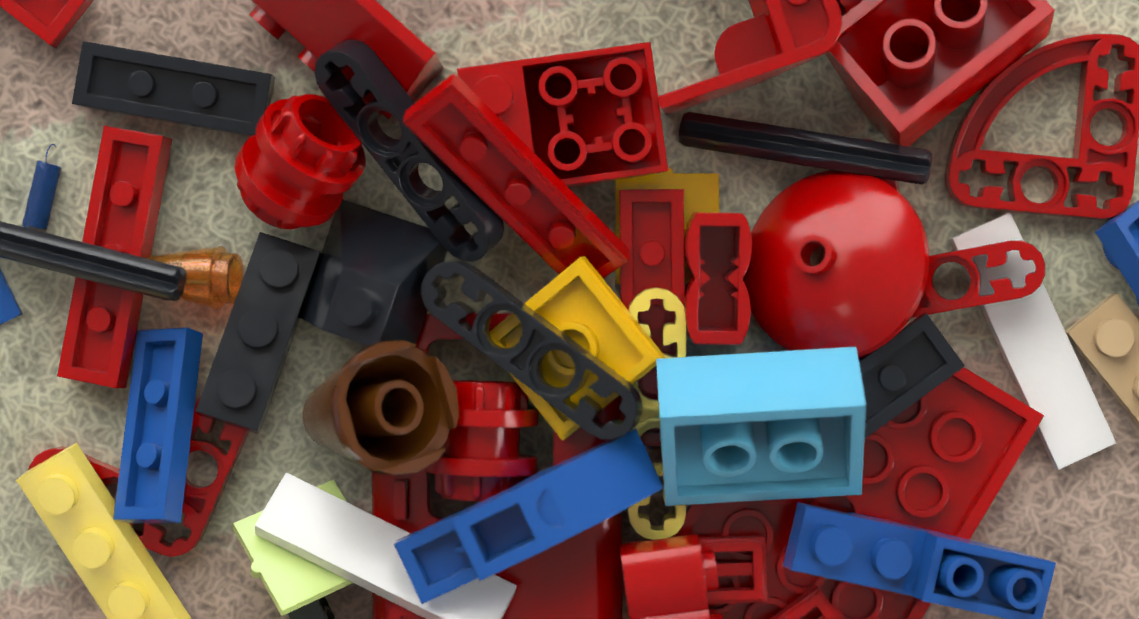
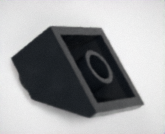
M342 200L334 214L300 318L321 330L366 346L385 341L403 340L416 344L428 311L421 296L422 282L426 273L433 266L444 262L448 251L428 227Z

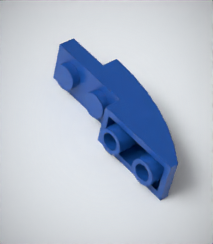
M634 428L621 437L603 442L525 478L507 490L400 538L394 543V546L420 602L423 604L476 579L481 581L629 508L660 491L664 486L637 429Z
M801 502L797 503L783 562L784 567L793 571L910 595L921 601L1005 619H1043L1056 562L953 535L850 511L846 513Z

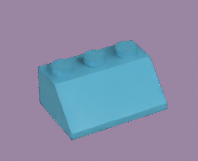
M856 347L656 359L665 506L862 495L866 403Z

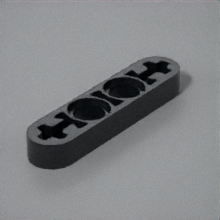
M346 39L323 53L317 60L314 71L316 83L322 94L442 246L452 256L462 261L473 262L485 256L502 239L504 233L503 220L403 123L405 111L415 103L378 55L367 44L355 39ZM347 65L355 74L350 81L342 72ZM372 92L376 98L366 105L362 98ZM379 111H386L397 119L401 126V139L389 137L381 129L378 122ZM419 163L429 164L438 171L442 178V191L431 189L422 181L418 171ZM454 197L458 203L448 209L445 203ZM472 222L479 232L471 235L464 225Z
M447 261L433 266L426 273L421 286V296L425 307L433 316L588 433L600 439L613 440L627 434L638 424L642 415V400L637 389L629 381L478 268L465 261ZM461 275L465 279L461 290L474 302L484 301L486 293L493 298L492 302L488 303L478 312L473 326L467 322V318L472 316L476 312L461 301L452 302L449 305L443 302L447 293L446 289L440 285L443 278L456 279ZM502 310L514 313L520 319L522 325L520 341L512 348H503L497 345L491 339L489 333V324L492 317ZM551 350H561L567 353L574 362L575 375L572 381L565 387H554L548 384L541 373V362L544 356ZM590 371L598 376V380L589 386L591 390L604 398L614 393L621 395L623 401L620 403L619 409L626 415L624 422L615 418L607 424L602 423L598 418L602 407L588 395L582 397L578 405L570 400V397L585 385Z

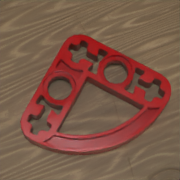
M1119 34L1081 35L1059 40L1036 49L1002 71L976 96L955 132L948 153L944 176L945 188L950 197L959 205L969 208L1097 220L1112 218L1122 213L1130 204L1134 189L1139 135V45L1130 37ZM1111 48L1118 49L1117 56L1119 60L1128 61V71L1117 74L1114 82V93L1127 92L1126 102L1115 98L1093 100L1094 90L1098 92L1108 90V70L1098 68L1097 61L1098 58L1109 55ZM1081 64L1073 158L980 150L984 138L999 112L1022 88L1050 71ZM1100 110L1113 112L1122 123L1123 131L1121 138L1112 146L1099 144L1090 132L1092 117ZM973 161L980 162L981 173L1002 176L1005 175L1003 162L1012 163L1013 168L1007 181L1010 201L1000 200L1004 187L1000 186L982 187L979 189L977 197L971 196L969 185L959 183V173L970 170ZM1032 167L1045 169L1053 178V193L1043 203L1030 201L1021 190L1022 176ZM1067 168L1076 170L1072 183L1088 184L1096 182L1099 179L1100 173L1106 174V184L1116 187V197L1105 200L1103 209L1097 207L1095 196L1073 194L1070 195L1073 207L1064 206L1063 204L1070 187Z

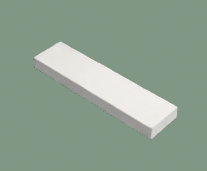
M1011 212L949 240L954 251L1010 240H1023ZM1011 250L1007 252V263L987 268L988 256L986 254L974 256L973 259L981 273L980 294H993L994 289L990 285L989 280L1003 277L1010 278L1013 282V287L1025 286V276L1035 272L1033 260H1022L1019 250ZM961 265L970 284L971 277L968 273V270L963 265ZM1043 282L1034 293L1023 298L980 305L1024 404L1044 415L1036 430L1053 467L1059 470L1116 444Z
M285 473L255 524L256 535L426 619H502L517 588V585L492 575L481 581L479 579L471 581L421 604L394 546L398 539L411 533L288 473Z

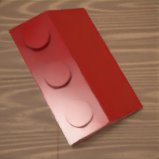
M251 0L257 6L250 12L249 16L277 40L286 31L305 47L297 57L312 71H315V65L319 57L338 43L346 39L359 40L367 44L378 55L411 99L415 101L443 69L437 54L376 0ZM348 65L342 71L349 81L355 75ZM371 92L362 100L367 105L376 97ZM386 111L378 112V119L383 115L392 124L397 122V119L392 114Z
M863 0L842 16V30L835 46L826 53V56L858 107L888 142L909 147L996 78L1007 67L1048 37L1055 10L1046 0Z

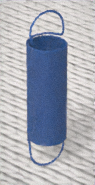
M51 144L48 147L45 162L39 160L36 162L22 226L25 228L31 226L47 230L61 171L60 166L47 163L48 150L52 145L57 148L55 144Z

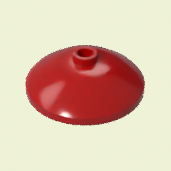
M828 170L806 176L780 192L761 213L751 231L752 254L748 269L743 277V282L750 298L751 311L765 333L788 351L856 347L858 357H862L885 345L905 327L916 311L924 294L929 273V247L923 224L910 202L899 191L877 177L837 170ZM824 246L825 257L819 265L812 267L810 263L812 252L816 248Z

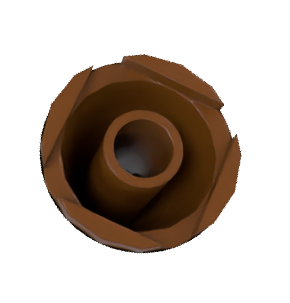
M405 340L379 342L365 347L352 356L308 396L302 412L303 424L307 434L317 444L372 472L390 476L416 473L437 461L446 450V448L442 447L447 440L450 429L456 428L459 417L456 387L446 366L435 356L430 357L415 347L416 344Z

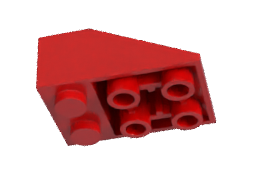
M651 42L457 68L458 77L568 188L668 172Z

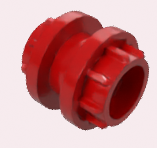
M305 94L301 96L294 95L289 99L275 101L267 107L258 121L256 134L246 140L235 158V173L238 179L237 187L248 209L260 220L271 226L291 230L321 225L327 222L339 208L343 200V192L351 189L362 175L366 166L363 144L326 97Z
M452 380L457 390L459 409L457 425L455 429H450L443 446L446 450L441 457L424 468L425 472L435 474V491L445 499L483 501L515 486L519 481L525 479L526 476L536 474L537 457L519 454L520 427L538 426L539 410L528 407V396L516 382Z

